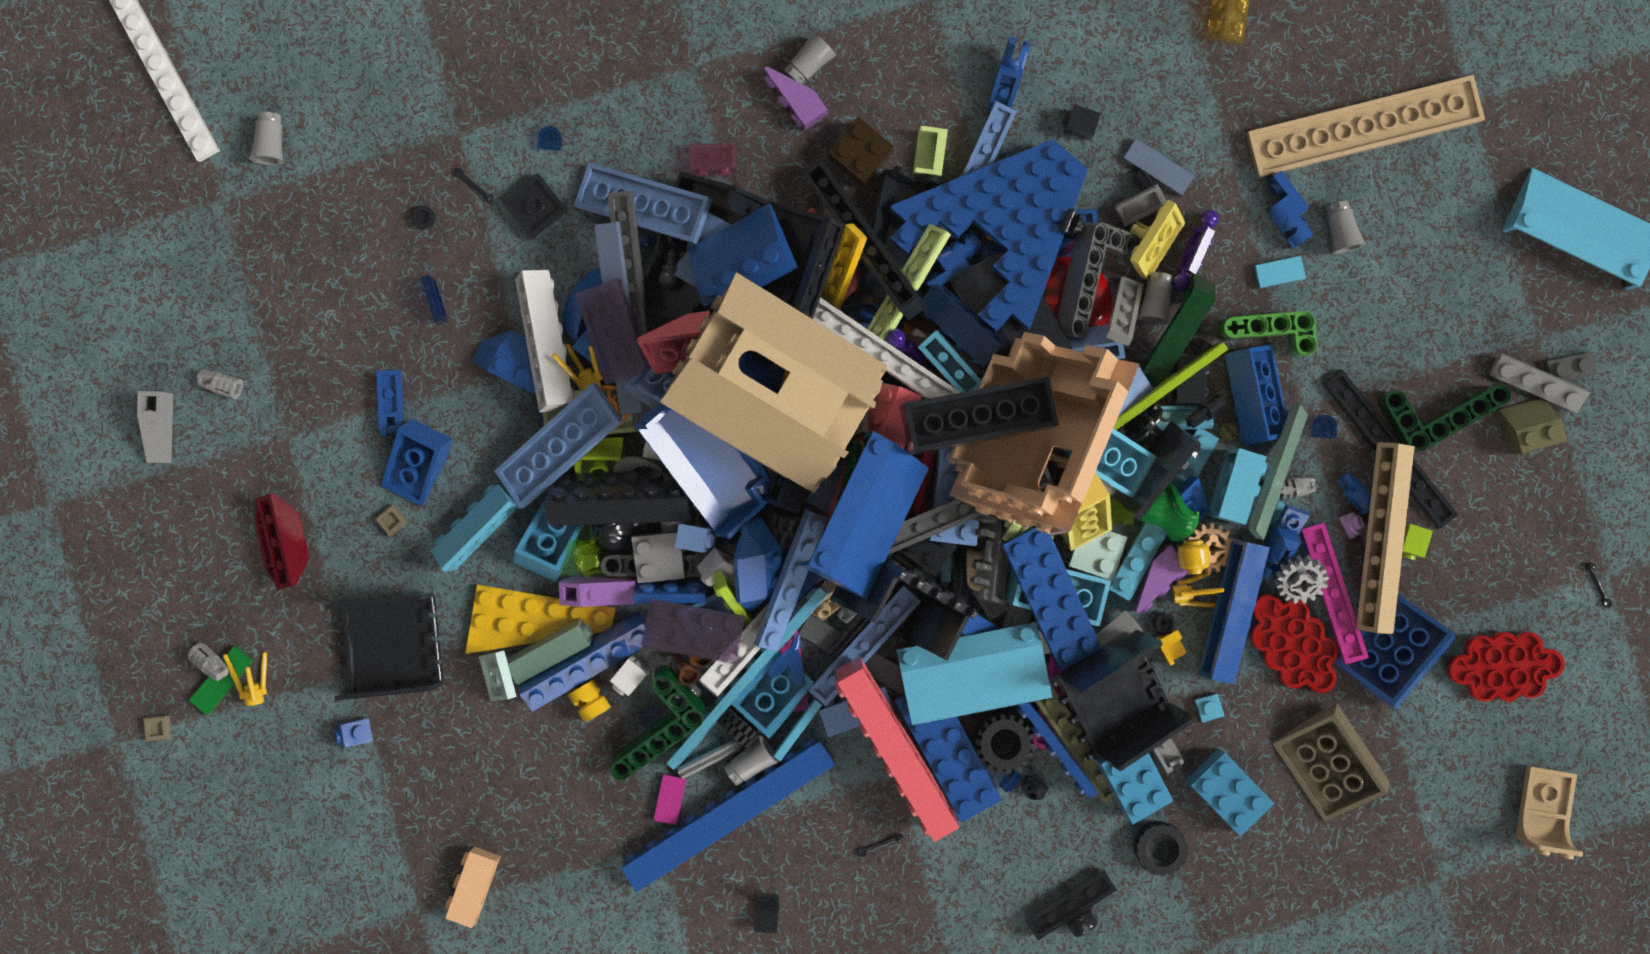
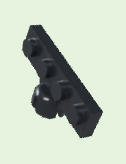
M1103 869L1030 915L1025 921L1038 941L1063 925L1068 926L1075 937H1082L1086 933L1079 922L1083 920L1089 930L1092 931L1097 926V919L1093 915L1091 908L1116 892L1117 889Z

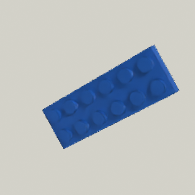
M1032 526L1000 543L1057 668L1062 671L1102 649L1051 535L1037 530L1036 526Z
M904 693L894 699L961 822L1002 800L957 717L912 725L906 694Z

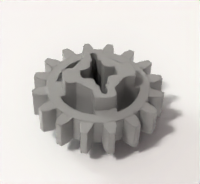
M1300 555L1297 556L1296 561H1292L1289 558V564L1287 566L1281 564L1282 571L1275 573L1277 579L1274 581L1279 594L1283 595L1286 601L1292 598L1294 604L1299 599H1302L1304 604L1307 602V598H1311L1314 601L1316 600L1314 595H1323L1321 588L1328 587L1326 581L1329 580V576L1324 564H1320L1317 558L1312 561L1309 555L1304 560L1301 559Z

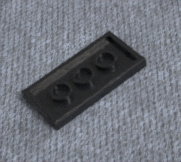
M1171 420L1148 449L1157 458L1134 497L1131 498L1119 491H1116L1113 496L1135 518L1141 520L1200 443Z

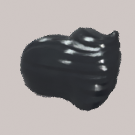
M660 522L592 524L594 538L597 539L601 547L611 551L633 548L631 538L633 535L659 533Z

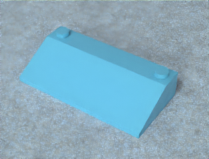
M1534 168L1530 169L1502 231L1507 233L1512 230H1520L1626 281L1623 287L1625 290L1641 287L1650 269V223Z
M1037 622L959 637L948 661L919 646L897 650L912 725L1052 698Z

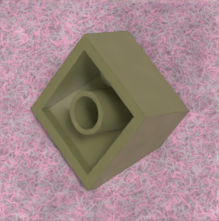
M1543 398L1498 410L1510 455L1523 454L1568 441L1560 416Z

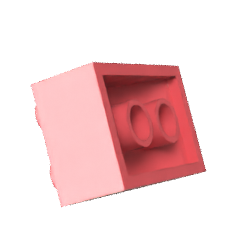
M710 311L686 314L638 337L637 342L654 374L673 372L679 361L684 362L688 355L685 352L688 344L692 339L697 340L701 333L698 328L705 317L710 318L712 315Z

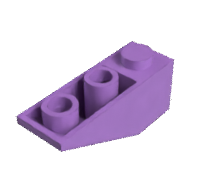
M769 67L764 68L766 84L771 90L773 88L776 89L779 94L777 99L784 108L788 107L793 113L790 117L797 127L802 126L806 131L828 115V109L814 90Z
M1165 544L1155 554L1146 570L1132 607L1134 612L1139 614L1142 611V613H1145L1152 607V601L1157 596L1162 597L1169 591V585L1174 580L1179 581L1187 574L1185 569L1180 568L1178 552L1171 545Z
M572 575L559 582L560 605L586 607L634 604L635 580Z

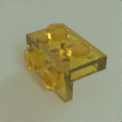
M1213 0L1206 39L1210 41L1221 39L1233 45L1243 44L1250 0Z

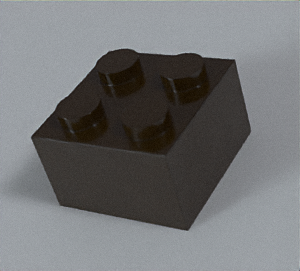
M857 117L828 151V159L864 188L891 156L894 146L860 117Z

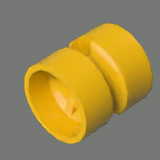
M594 679L568 694L573 705L579 706L578 713L584 723L611 707L605 696L599 695L601 689Z

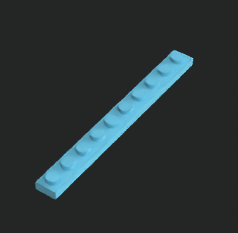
M824 586L818 589L814 587L805 597L808 600L803 607L798 605L792 612V620L786 627L778 651L761 648L762 654L757 660L752 658L745 666L746 673L742 677L738 675L730 683L729 686L732 689L727 695L723 692L714 702L717 706L712 712L709 710L705 712L702 725L685 737L687 741L682 746L678 744L669 755L672 758L667 764L673 770L682 764L715 726L717 720L724 714L727 708L732 706L733 701L788 642L830 593L829 590Z

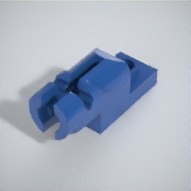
M1009 37L986 112L990 113L995 101L1012 108L1031 47L1028 41L1024 40L1019 58L1013 60L1012 55L1017 38Z
M1280 171L1270 178L1268 182L1271 192L1275 196H1279L1281 200L1267 211L1281 234L1291 231L1290 236L1286 240L1295 248L1313 235L1305 218L1300 217L1310 207L1284 173Z
M971 231L962 236L960 243L959 241H953V243L941 250L934 262V266L939 274L936 273L927 280L926 294L934 284L944 285L946 288L952 285L949 279L969 268V262L982 252V244L974 232Z
M1287 504L1283 508L1264 542L1266 547L1270 549L1263 578L1268 580L1272 574L1275 577L1273 580L1277 579L1275 573L1282 571L1280 565L1284 564L1287 566L1289 564L1288 559H1293L1301 544L1299 533L1309 518L1307 511Z

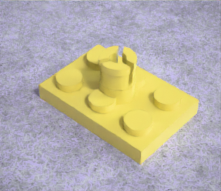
M1167 200L1165 205L1159 208L1156 219L1151 226L1148 227L1141 222H1136L1130 230V233L1137 235L1141 240L1140 245L1136 246L1132 251L1130 260L1139 276L1146 281H1149L1150 274L1156 271L1185 224L1176 203Z

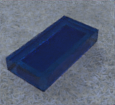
M429 275L421 277L434 322L437 324L447 323L448 318L436 279Z

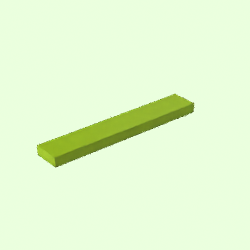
M1221 342L1207 349L1118 416L1113 428L1117 430L1227 351V346Z

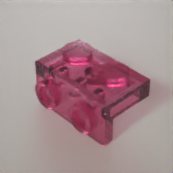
M690 144V173L700 177H708L709 174L718 173L720 177H730L732 173H737V144Z

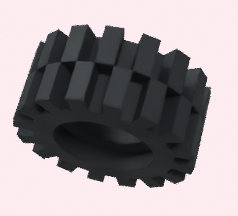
M730 707L717 720V723L729 735L747 749L761 735L750 723Z

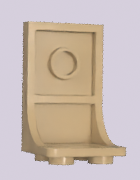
M1526 766L1515 837L1516 840L1524 843V847L1534 849V852L1543 855H1550V852H1553L1567 859H1574V856L1582 857L1583 851L1574 847L1569 831L1577 774Z

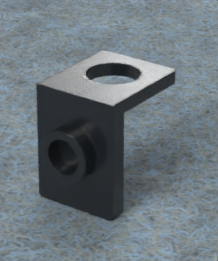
M756 893L754 932L777 933L779 894Z

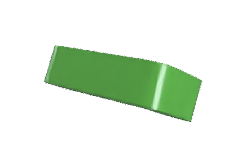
M1308 311L1232 317L1223 321L1218 330L1219 335L1225 340L1288 335L1290 351L1296 357L1311 355L1317 349L1315 318ZM1298 317L1305 321L1303 329L1297 324ZM1275 319L1282 323L1280 331L1274 327ZM1252 321L1259 325L1257 333L1253 332L1250 327ZM1230 325L1231 327L1242 326L1241 329L1235 332L1228 330V326ZM1301 340L1307 344L1306 352L1302 351L1299 347Z

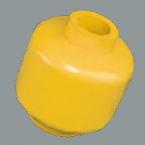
M1201 539L1184 540V544L1178 547V563L1180 568L1187 570V574H1201L1202 569L1210 566L1209 546L1203 543Z

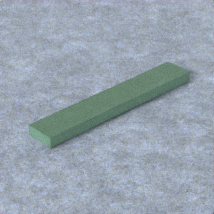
M1293 403L1291 405L1251 517L1248 529L1256 539L1264 540L1304 428L1308 415L1301 404Z

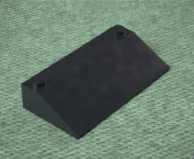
M1006 251L981 261L949 279L960 301L977 316L1008 284L992 270L993 265ZM1042 295L1029 331L1010 317L996 332L1010 346L1003 355L1005 357H1008L1015 339H1021L1024 332L1045 336L1055 346L1073 350L1044 295Z

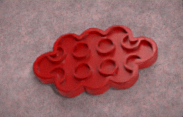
M1262 594L1258 596L1252 614L1256 623L1250 629L1249 640L1253 647L1263 651L1262 659L1264 664L1270 669L1277 670L1280 682L1287 687L1295 689L1306 685L1310 690L1317 693L1330 691L1335 686L1337 680L1336 673L1331 664L1337 659L1339 652L1336 642L1325 636L1323 623L1317 618L1310 617L1307 605L1300 600L1294 604L1292 599L1281 602L1273 595Z
M1499 631L1490 638L1484 635L1471 636L1464 644V654L1453 655L1447 661L1445 671L1447 677L1452 682L1466 685L1469 695L1478 701L1487 702L1496 697L1502 701L1511 702L1520 695L1532 699L1542 695L1546 689V679L1557 678L1561 675L1565 667V661L1560 652L1555 649L1544 648L1542 639L1535 633L1523 631L1514 636L1509 632Z

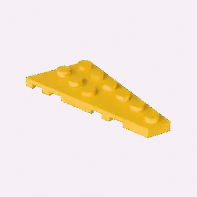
M478 584L465 654L532 644L579 618L582 619L584 624L587 623L591 627L593 634L601 633L613 626L616 607L560 605V599L557 597Z

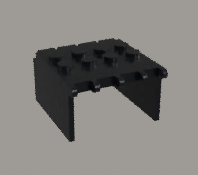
M886 558L867 600L838 585L836 586L829 600L876 623L896 582L920 594L918 599L921 602L910 613L899 636L948 661L969 617L973 619L978 613L973 607L954 598V593L938 587L936 583L920 577L916 572L900 566L901 564L890 558Z
M434 592L338 601L325 605L326 609L341 608L342 622L334 624L335 628L343 627L345 645L337 646V651H345L347 669H340L339 674H348L349 689H344L341 691V694L334 696L335 701L426 692L443 685V681H441L444 680L442 663L434 664L433 661L442 659L440 640L431 641V637L439 636L438 617L429 618L430 613H437Z
M1135 630L1130 634L1124 632L1102 646V649L1080 660L1049 681L1052 687L1060 685L1064 693L1058 698L1059 703L1063 705L1068 702L1073 714L1067 720L1070 724L1078 722L1082 733L1077 736V740L1079 743L1087 741L1091 749L1085 753L1087 760L1099 757L1121 772L1197 721L1196 716L1169 703L1163 688H1160L1161 684L1154 669H1150L1152 665L1147 655L1163 645L1162 641L1139 630Z

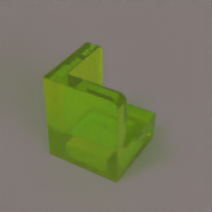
M1110 500L1112 524H1134V516L1119 501Z

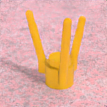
M566 344L571 358L580 371L578 374L579 378L556 353L552 354V357L577 384L580 391L585 390L591 383H596L599 387L601 386L599 380L603 379L599 371L593 346H589V352L594 371L590 368L584 370L570 344Z
M1201 573L1185 580L1176 581L1177 585H1172L1171 590L1174 604L1179 603V606L1215 608L1216 603L1190 600L1195 595L1222 593L1224 588L1193 590L1191 585L1187 586L1189 583L1211 575Z
M262 653L260 687L259 683H253L250 667H246L248 685H245L244 689L228 655L224 654L223 658L237 687L239 698L244 699L245 706L263 703V695L267 694V653Z

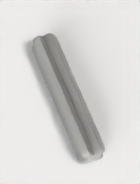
M732 739L679 766L677 772L684 779L740 751L742 745L735 739Z

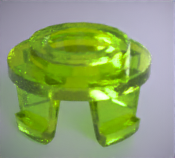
M595 537L585 541L577 540L576 547L573 548L577 570L579 573H583L585 578L595 573H603L598 560L602 552L599 544H595Z

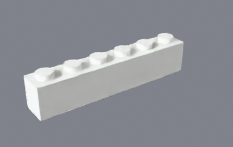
M524 270L520 272L515 282L539 412L561 411L575 399V392L570 385V376L552 357V354L556 353L566 364L567 350L565 344L562 343V324L558 321V303L554 300L553 295L554 281L550 278L549 270Z

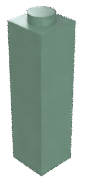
M579 618L510 656L507 663L510 674L518 685L590 646L593 638L591 627L587 623L584 624L582 619Z

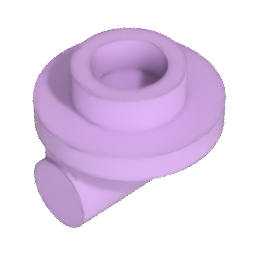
M1350 513L1339 517L1349 539L1363 533L1365 524L1361 516Z

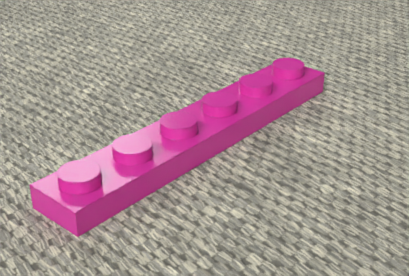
M1325 523L1303 528L1300 533L1307 554L1312 561L1317 558L1320 564H1324L1329 576V580L1326 581L1328 587L1321 588L1323 592L1321 597L1343 664L1369 658L1361 632L1356 630L1357 620Z

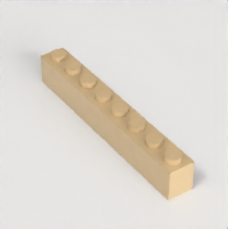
M1377 442L1356 630L1393 634L1414 446Z

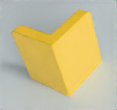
M1173 629L1171 633L1156 637V639L1163 643L1158 650L1167 665L1175 664L1173 660L1186 654V650L1180 641L1182 636L1177 629Z

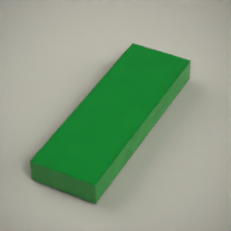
M234 646L227 654L239 679L245 673V668L250 667L255 661L238 646ZM230 672L218 681L208 677L189 701L204 714L210 715L235 685Z

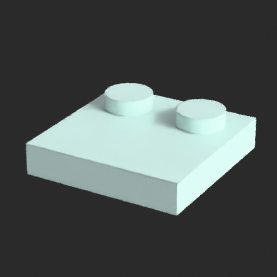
M1109 531L1072 551L1068 567L1113 581L1127 537Z
M499 651L478 656L490 701L507 700L517 697L505 652Z

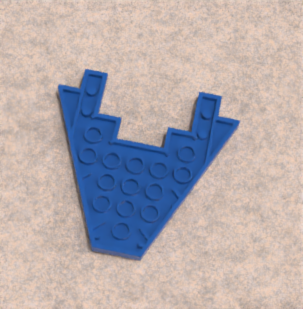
M1054 139L892 205L890 211L904 224L890 237V241L908 256L915 249L929 224L936 227L940 224L957 239L974 223L1006 251L993 265L992 270L1008 283L978 314L977 318L994 333L1010 317L1029 331L1064 237V233H1061L1059 229L1068 208L1074 209L1088 168Z

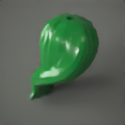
M1169 483L1142 517L1141 521L1160 527L1173 541H1182L1196 530L1199 522V512L1190 510L1185 505L1177 488Z

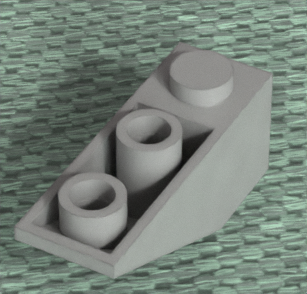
M138 391L137 417L146 462L172 463L173 393Z

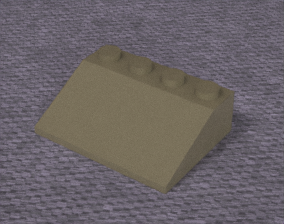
M1338 704L1313 715L1273 742L1274 747L1324 822L1388 794L1390 781Z

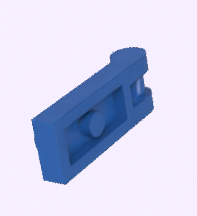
M402 370L376 371L379 433L381 437L397 434L398 428L405 424ZM395 417V424L389 425L388 418Z

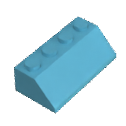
M502 484L488 487L483 493L485 497L479 503L475 501L466 510L468 514L463 519L458 518L450 526L452 530L446 536L442 534L434 541L435 547L431 550V553L444 572L456 570L518 508Z

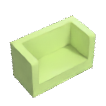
M927 126L919 127L913 169L914 177H925L927 174H933L938 176L939 180L941 179L948 129Z

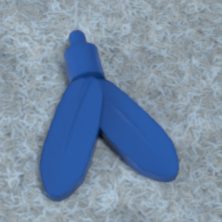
M797 634L795 639H792L790 649L786 650L772 664L769 670V677L775 678L781 675L790 665L794 682L799 686L803 684L805 678L800 653L798 652L801 641H799L800 634Z

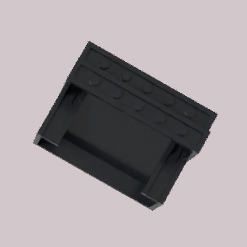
M680 171L675 187L711 198L712 203L709 213L731 225L765 205L771 204L798 268L761 288L813 319L846 224L831 217L768 201L734 185ZM658 234L644 276L645 279L643 280L646 310L674 320L686 314L710 311L712 314V310L703 306L696 287L679 277L675 287L667 289L661 286L659 276L663 272L662 266L666 265L670 247L667 245L666 235ZM687 246L683 249L676 250L677 257L675 258V267L677 266L679 260L683 258L688 250Z

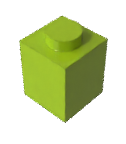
M1406 524L1402 557L1414 561L1416 557L1425 558L1433 531L1416 525Z

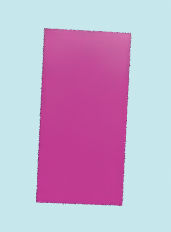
M663 774L654 821L677 825L686 778L682 779L680 776Z

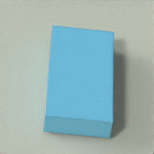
M1301 256L1253 266L1258 289L1306 279Z

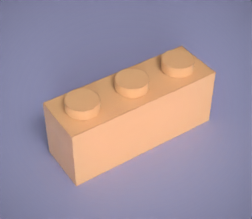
M477 847L464 854L461 866H464L462 874H458L454 881L453 888H456L454 896H450L446 903L445 910L448 912L445 919L470 928L477 923L501 856Z

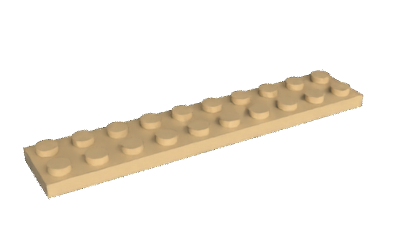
M1474 75L1248 131L1246 137L1257 178L1277 174L1280 171L1285 172L1484 121L1485 117Z

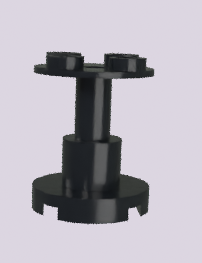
M1155 402L1128 421L1130 427L1125 436L1135 443L1146 436L1155 442L1163 431L1157 426L1162 417L1163 408ZM1189 434V435H1190L1191 437H1193L1197 442L1200 443V441L1197 440L1192 434ZM1201 443L1198 446V448L1194 451V453L1191 455L1194 458L1199 453ZM1186 462L1177 474L1184 471L1190 464Z

